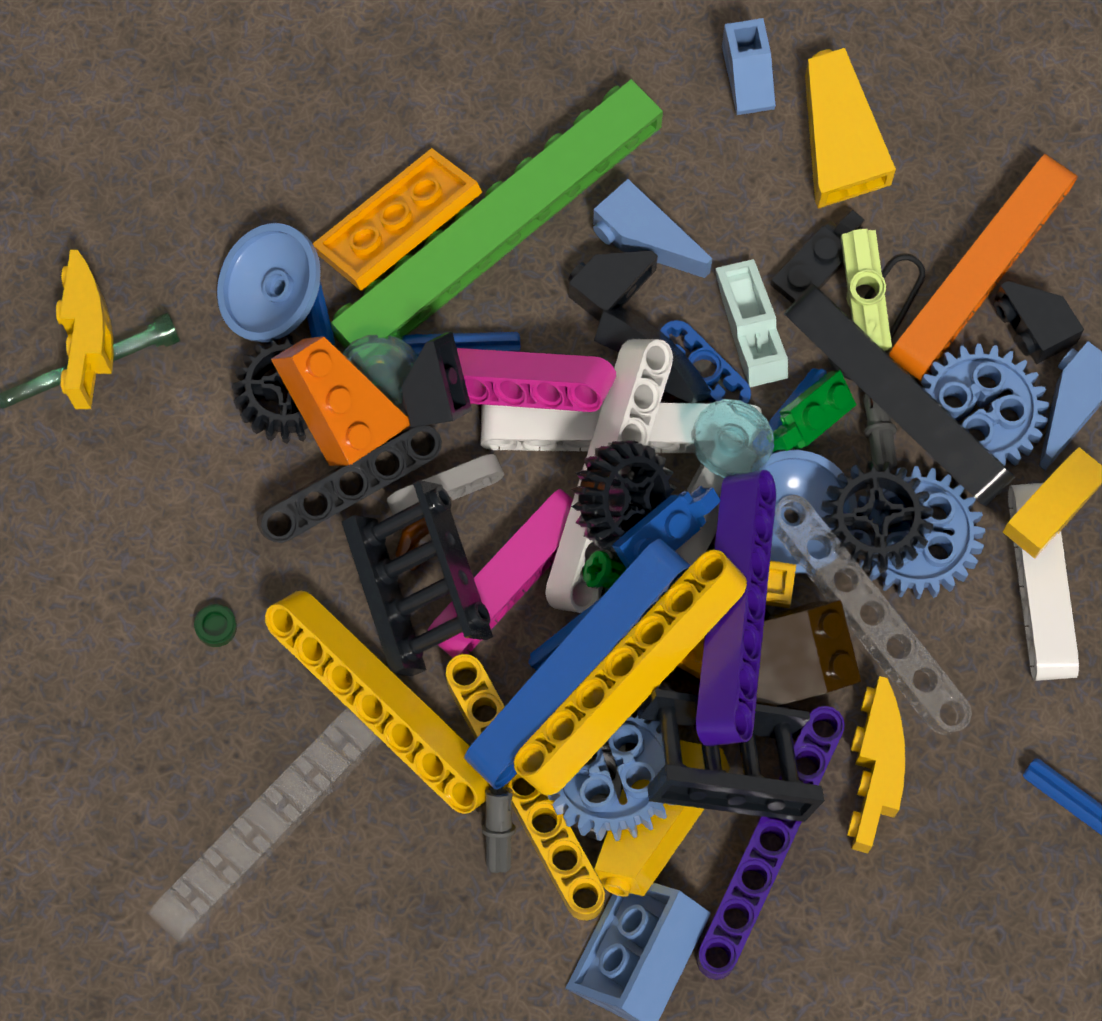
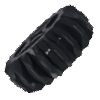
M289 334L285 338V344L278 345V341L272 338L270 340L271 347L266 350L257 343L255 346L257 357L244 355L243 361L246 367L236 369L235 374L240 381L232 385L234 394L239 395L234 399L236 409L243 410L240 414L244 423L252 422L251 428L256 434L266 429L265 435L270 441L276 437L278 432H281L282 441L286 444L291 439L290 433L297 432L298 439L304 442L306 439L305 429L308 426L301 413H295L297 406L290 393H287V402L285 401L281 390H284L283 386L285 384L278 371L270 376L263 375L275 367L271 360L272 358L294 345L293 337ZM255 397H265L266 401L278 403L280 414L272 413L263 408Z
M613 441L608 443L607 446L595 448V456L584 459L587 470H581L576 473L581 480L580 486L571 489L578 495V502L571 507L581 512L575 523L581 527H586L583 537L594 541V546L617 554L612 547L613 543L677 489L673 484H669L668 480L674 472L664 468L666 458L655 455V448L642 445L638 441ZM625 466L631 468L628 474L620 475L619 471ZM629 519L631 521L623 529L618 527L623 520L627 521Z
M868 461L865 474L858 465H853L850 469L852 479L840 473L836 479L840 488L830 485L826 494L832 500L822 501L821 510L831 515L822 517L820 526L834 528L825 534V542L832 543L839 540L840 543L837 544L833 551L834 555L840 556L845 551H848L850 555L846 564L850 567L855 564L857 558L864 560L862 565L863 572H869L872 562H877L879 573H886L888 560L891 561L897 570L901 569L904 565L902 555L908 560L914 561L918 556L914 546L924 549L928 540L922 534L931 533L933 530V524L923 520L933 515V507L920 506L929 499V493L927 491L915 493L921 481L917 477L913 478L909 483L904 481L907 474L906 468L902 467L898 471L897 476L891 474L892 464L890 462H885L882 471L877 472L875 462ZM867 488L866 505L854 508L852 513H843V506L846 500L857 491ZM883 489L896 494L907 508H904L903 504L888 502L884 497ZM874 503L875 510L881 511L880 515L884 513L886 516L880 526V530L878 524L873 523L874 518L872 520L868 519ZM901 521H910L909 533L898 543L887 546L888 529L900 525ZM847 526H850L851 530L856 529L866 532L870 537L871 546L857 540L849 532Z

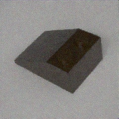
M841 600L811 602L764 618L756 704L778 706L829 693L861 682Z

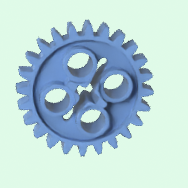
M977 344L974 353L971 355L964 346H960L958 359L951 353L946 352L943 357L944 366L934 361L930 369L932 375L924 374L921 384L925 387L924 389L957 421L969 416L975 404L982 408L991 403L988 412L984 409H979L965 419L961 425L967 430H980L984 434L985 440L979 442L1004 466L1006 458L1013 465H1018L1021 459L1019 452L1027 456L1031 454L1034 448L1031 442L1039 443L1043 434L1038 429L1045 428L1048 421L1046 417L1040 414L1047 411L1049 403L1038 400L1044 395L1046 389L1042 386L1033 387L1038 373L1034 372L1025 375L1023 371L1027 361L1023 360L1017 365L1011 363L1013 351H1009L1004 358L998 357V346L996 345L993 346L990 354H984L981 344ZM989 377L995 381L996 387H983L979 383L978 378ZM1006 390L1012 392V395H1006L1001 397L1000 399H996L999 396V394L1003 393ZM954 396L962 402L963 406L952 408L945 403L943 398ZM1003 409L1013 410L1018 415L1019 420L1008 421L1002 417L1000 411Z
M914 466L911 477L905 476L904 481L909 483L913 478H919L921 482L915 493L927 491L930 495L929 499L920 506L940 507L945 511L947 518L942 520L932 517L923 519L933 524V530L931 533L923 535L928 540L924 549L914 546L918 554L917 558L914 561L908 560L906 557L903 558L904 565L899 570L888 560L886 573H879L877 562H872L873 570L869 580H875L880 576L884 577L883 590H888L894 583L898 585L899 597H903L907 588H913L915 598L920 599L924 588H928L934 598L939 593V584H942L950 592L955 586L953 577L964 582L968 576V572L964 567L969 569L975 568L978 560L972 554H981L984 545L976 540L983 537L985 528L974 525L981 520L983 514L982 512H970L976 499L975 497H970L963 500L960 497L964 490L962 485L954 489L949 487L951 475L948 474L940 482L936 480L934 468L929 471L926 478L921 477L919 467ZM898 468V469H897L896 474H895L896 476H897V474H898V471H899L901 468ZM883 489L884 497L888 502L903 504V507L907 508L896 494ZM865 496L859 497L857 502L859 508L866 505ZM874 503L868 519L872 520L874 518L873 523L878 524L880 530V526L886 516L884 513L880 515L881 511L875 510ZM901 521L900 525L888 529V532L892 533L886 539L887 546L898 543L909 533L910 521ZM855 529L853 536L861 539L859 540L860 542L871 546L868 534L862 530ZM951 530L953 531V535L950 536L947 533H943V531ZM934 545L941 546L948 553V558L936 559L929 553L928 548ZM860 559L858 564L860 568H862L864 562L862 559Z
M631 715L607 740L627 797L625 805L619 803L601 748L593 755V757H596L593 763L583 766L558 793L548 795L549 800H555L552 804L557 815L564 814L563 818L568 827L578 822V829L582 836H585L593 827L599 841L603 839L606 831H612L615 841H619L624 829H628L632 837L636 838L638 832L637 825L641 823L650 831L654 829L651 821L653 815L662 819L667 818L663 806L664 803L649 801L647 786L643 789L631 788L638 780L645 779L651 782L665 765L659 721H652L648 724L649 720L639 719L638 715L636 718H633ZM626 743L637 744L631 751H619L621 746ZM597 794H609L607 799L601 803L590 802L593 796Z

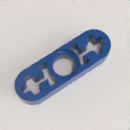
M674 320L666 323L660 331L669 339L670 334L675 337L681 334L685 336L683 345L691 353L688 359L693 365L702 359L709 360L714 364L716 368L715 373L710 377L703 378L709 388L714 386L720 380L722 374H724L726 377L723 379V385L730 392H734L736 389L740 391L739 403L735 400H730L727 403L724 401L725 390L717 384L714 390L710 388L711 394L707 400L711 404H749L751 398L749 384L689 324ZM675 344L686 355V351L680 345Z

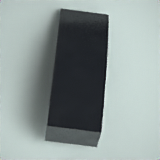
M622 307L603 311L594 338L595 342L619 352L622 345L628 340H664L669 344L673 354L672 367L664 391L691 404L709 399L711 390L699 371L686 355L661 331L643 318Z

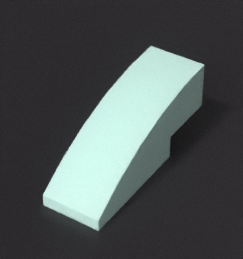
M754 259L715 268L722 301L747 383L750 387L787 379L788 357L776 328L775 313Z

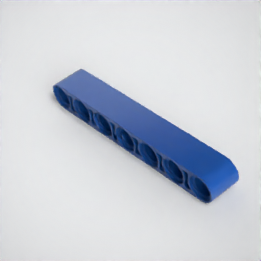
M657 539L649 544L471 744L464 757L466 762L494 789H499L509 783L517 774L514 769V759L519 749L691 565L662 539Z

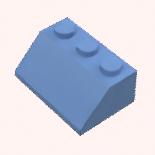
M653 883L644 896L629 893L628 896L622 897L612 894L566 989L627 1021H659L711 913L680 890Z

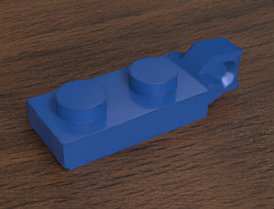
M699 486L691 494L688 491H683L678 495H670L614 542L612 547L626 569L649 544L657 539H662L676 551L701 530L700 527H703L707 522L704 515L711 512L721 500L713 487L704 488L703 486Z

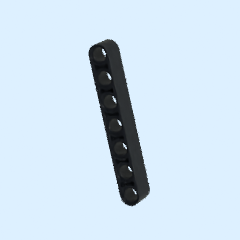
M813 283L785 311L784 314L985 507L1015 478L989 450Z

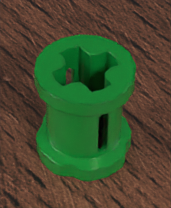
M595 551L585 563L583 580L588 587L610 589L626 571V567L622 562L610 559L606 552Z

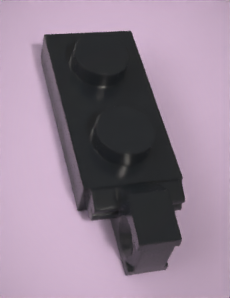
M852 210L840 221L838 226L832 221L826 224V226H822L771 280L770 285L791 303H794L812 283L821 289L844 265L841 235L852 230L862 229L861 225L865 219Z

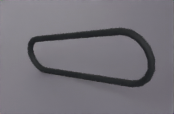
M909 254L894 257L882 271V277L885 279L897 262L908 260L917 265L920 274L890 330L891 341L925 279V267L922 262ZM871 287L863 299H870L875 290ZM828 357L829 363H830L832 369H833L834 371H835V370H841V369ZM841 370L844 378L852 380L845 372Z

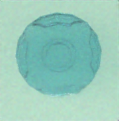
M367 335L353 341L344 350L343 355L395 406L402 403L403 394L401 387L418 358L412 347L401 339L388 336V339L378 338V335Z
M723 399L711 403L699 414L691 431L692 441L694 439L696 447L694 452L698 460L710 472L723 478L760 471L770 460L774 449L773 431L767 419L755 407L740 400Z

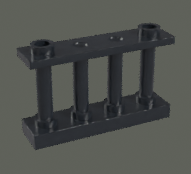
M422 480L413 483L419 502L378 523V520L375 518L353 515L342 521L388 667L395 675L414 676L427 670L422 657L423 652L462 632L465 638L488 640L493 637L489 625L490 614L486 606L481 602L450 510L452 506L451 499L441 484ZM425 518L431 540L390 560L385 545L386 537ZM437 556L444 578L403 598L397 581L398 575ZM450 594L457 617L416 637L410 621L411 613Z
M655 689L637 711L639 719L659 721L665 765L647 786L650 802L805 822L825 801L822 786L806 784L799 780L793 738L810 720V713L808 711L795 710L788 706L774 707L756 704L752 737L747 742L739 743L744 775L727 773L725 770H722L719 745L705 746L701 742L705 770L690 768L683 764L678 724L696 727L699 695L680 693L673 689ZM755 735L775 738L782 780L770 779L761 775Z

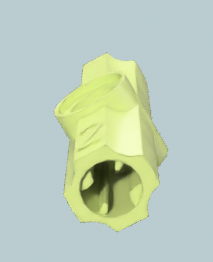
M852 230L841 235L848 288L846 300L851 310L852 321L884 351L892 349L885 300L886 283L881 272L876 230ZM860 285H869L875 290L876 297L863 299L857 294L856 288Z

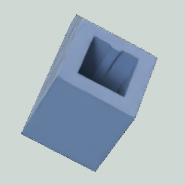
M760 18L725 24L722 49L736 114L742 115L774 110L776 105L772 59L764 19Z

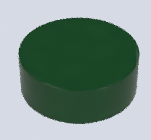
M211 604L198 612L194 621V628L202 643L210 647H221L228 644L234 638L237 631V622L229 608L220 604Z

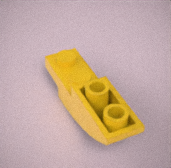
M70 250L68 266L63 267L61 275L64 288L62 300H58L56 305L57 321L63 325L68 334L66 351L69 359L67 369H64L61 373V389L64 394H67L75 409H91L96 374H112L114 357L113 332L105 299L91 270L78 250Z
M879 676L874 688L868 686L866 688L861 706V711L868 713L865 727H856L851 745V751L858 752L855 764L870 768L871 772L863 770L857 795L863 796L864 800L861 812H852L847 836L854 837L851 849L867 854L873 846L880 814L894 818L900 809L905 775V741L902 720L889 680Z

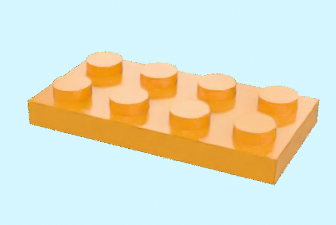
M431 148L316 240L313 245L319 257L362 291L478 197L482 191L476 180Z

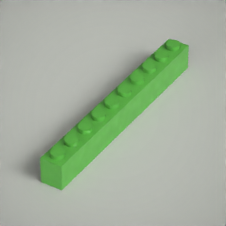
M632 79L622 87H613L604 96L599 106L592 111L587 109L582 112L574 121L573 127L563 135L557 133L551 137L545 144L542 152L534 158L528 157L516 167L514 174L505 182L498 181L493 184L485 193V198L474 207L469 205L462 209L452 225L444 231L442 229L435 231L426 240L425 246L415 255L408 254L396 264L394 272L384 280L379 278L373 281L366 288L364 296L353 305L348 303L341 307L331 322L334 337L364 370L400 342L404 335H408L657 132L662 127L663 111Z

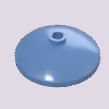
M271 223L261 225L249 231L232 247L224 260L219 274L217 299L220 313L225 323L234 333L251 341L270 342L272 338L277 340L288 335L304 321L316 300L321 277L319 257L309 238L301 231L289 225Z
M803 450L780 451L757 462L749 472L766 469L773 476L776 485V506L770 561L796 564L795 574L821 569L839 556H835L833 551L837 544L840 543L839 540L826 543L824 539L825 534L834 528L821 527L820 520L826 515H831L821 510L822 501L832 500L826 494V491L830 485L840 488L836 479L843 472L834 463L821 455ZM855 493L844 503L843 513H852L853 509L857 508ZM786 510L795 511L798 515V521L795 523L788 522L784 517V512ZM847 526L849 532L854 535L855 530H851V527Z

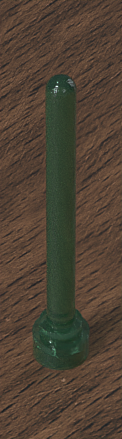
M168 312L153 318L154 323L147 325V330L113 344V362L154 344L156 347L165 345L167 348L181 342ZM68 364L1 392L0 408L10 407L61 385V373L64 369H67Z

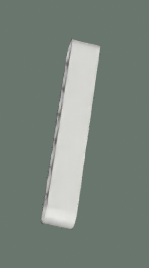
M632 339L622 345L614 367L616 379L604 399L586 458L595 456V448L607 446L608 443L613 441L626 442L628 440L638 441L642 445L648 444L673 362L672 350L664 340ZM585 463L583 470H587ZM625 466L619 471L620 475L628 474L631 468ZM576 493L571 506L578 502V495ZM571 507L545 593L548 603L553 608L582 613L600 599L603 587L597 589L588 587L583 580V569L586 561L595 551L606 552L610 559L613 558L614 553L594 546V541L583 537L586 527H581L575 523L581 512ZM623 520V521L620 523V525L618 526V527L621 528V529H622V525H623L624 520Z
M603 403L600 409L593 412L482 404L481 446L489 450H498L500 446V450L539 451L540 447V451H579L580 448L581 451H589ZM660 403L647 445L655 448V453H661V449L662 453H701V449H703V453H707L713 442L721 434L754 454L755 452L751 449V443L762 431V411L758 406L749 404Z

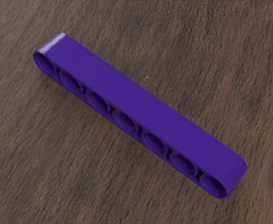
M766 469L727 476L723 479L721 486V501L719 503L714 550L723 552L744 574L747 586L742 597L705 635L696 714L697 735L705 746L747 742L751 739L754 730L776 506L775 481L771 473Z
M821 706L812 710L810 720L802 728L794 745L796 760L809 758L817 766V772L813 775H804L798 771L799 780L806 784H820L845 727L844 719L840 712L833 707ZM817 721L828 722L834 729V735L827 738L818 736L813 730V724ZM761 816L700 946L697 965L701 973L707 978L714 980L723 979L734 969L802 821ZM765 833L776 834L782 841V848L773 852L766 850L760 843V836ZM752 870L757 871L764 878V887L759 890L747 888L742 882L743 873ZM729 909L742 911L747 919L746 926L740 929L729 927L724 921V913ZM715 947L722 948L728 955L729 963L723 968L712 967L706 961L705 953L707 950Z

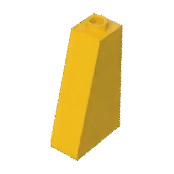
M842 48L835 51L826 49L816 53L812 58L808 59L805 85L815 203L819 209L891 186L896 168L846 49Z
M680 740L683 764L690 768L705 770L701 744ZM719 748L722 770L729 773L728 761L723 749ZM645 779L638 780L631 788L643 789L650 781ZM624 788L622 789L619 798V803L621 805H625L627 803V797ZM664 803L663 806L667 818L662 819L653 815L651 821L654 829L651 831L641 823L637 825L638 832L636 838L632 837L628 829H624L619 841H615L612 831H608L594 868L603 887L608 892L617 896L626 897L629 893L644 896L704 809Z

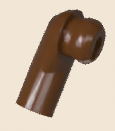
M425 518L403 528L395 554L396 558L418 547L420 541L429 534ZM419 564V565L413 567V568L410 569V570H411V571L416 570L417 568L420 567L421 564Z

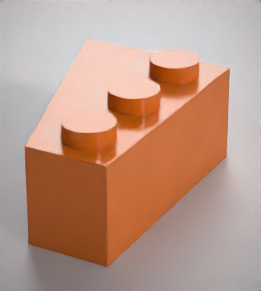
M324 336L302 339L271 359L329 466L352 465L411 426L409 418Z

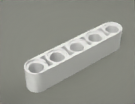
M1043 483L1009 486L1008 503L1009 508L1013 507V509H1009L1010 518L1019 511ZM1060 532L1036 559L1020 546L1015 548L1019 586H1024L1020 587L1024 624L1025 626L1029 625V627H1025L1030 666L1034 665V667H1030L1034 681L1077 678L1079 672L1078 650L1062 535Z

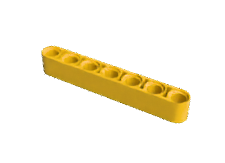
M710 550L703 553L519 749L514 759V769L518 775L543 795L558 793L744 594L747 580L744 574L723 552Z
M296 591L271 605L266 610L265 623L270 633L452 809L458 813L467 814L486 801L485 790H489L492 786L464 759L470 746L316 598L306 591Z
M461 654L449 661L446 667V680L453 699L473 736L477 739L494 718L487 722H480L473 716L474 711L480 706L488 705L495 709L497 712L496 717L505 706L480 661L472 655ZM464 669L471 670L477 675L475 681L466 686L459 685L454 681L455 675ZM516 774L504 787L513 790L514 783L522 777ZM536 789L526 796L519 795L513 790L512 808L566 908L573 917L579 920L587 921L594 919L601 913L604 907V888L571 827L566 825L563 818L564 814L557 815L552 805L555 800H549L548 795H543ZM542 814L550 815L556 820L557 825L551 832L541 833L533 827L534 819ZM567 851L576 857L577 863L570 870H560L553 864L554 856L559 852ZM580 889H590L596 894L598 900L590 908H581L574 902V894Z

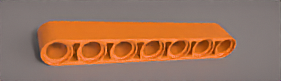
M1044 154L894 345L889 356L899 366L919 381H922L924 374H928L927 370L930 372L932 363L934 361L937 362L951 345L950 341H954L975 314L972 311L976 312L996 287L997 284L995 282L999 283L1020 256L1018 253L1021 254L1040 230L1042 227L1040 224L1044 225L1064 199L1063 195L1066 196L1078 175L1047 154Z

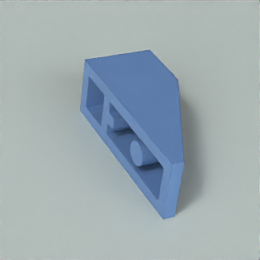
M629 179L594 208L593 229L605 244L613 243L623 252L653 251L658 255L657 263L703 278L710 274L712 258Z
M1089 341L1079 352L1072 348L1058 365L1062 373L1056 383L1039 466L1045 471L1102 405V351Z

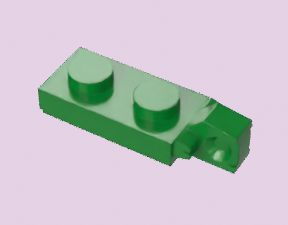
M841 370L828 372L779 411L782 425L765 438L772 452L784 449L789 451L793 447L797 450L808 446L857 405Z

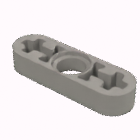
M489 454L422 481L441 484L449 497L455 500L498 482L503 478L504 472L496 455ZM413 484L394 492L387 498V503L393 515L419 502Z

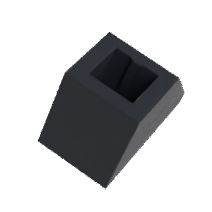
M1009 281L1000 285L995 297L996 302L994 305L996 312L1004 323L1009 322L1016 332L1015 339L1019 349L1025 356L1030 355L1036 365L1078 343L1084 328L1063 296Z

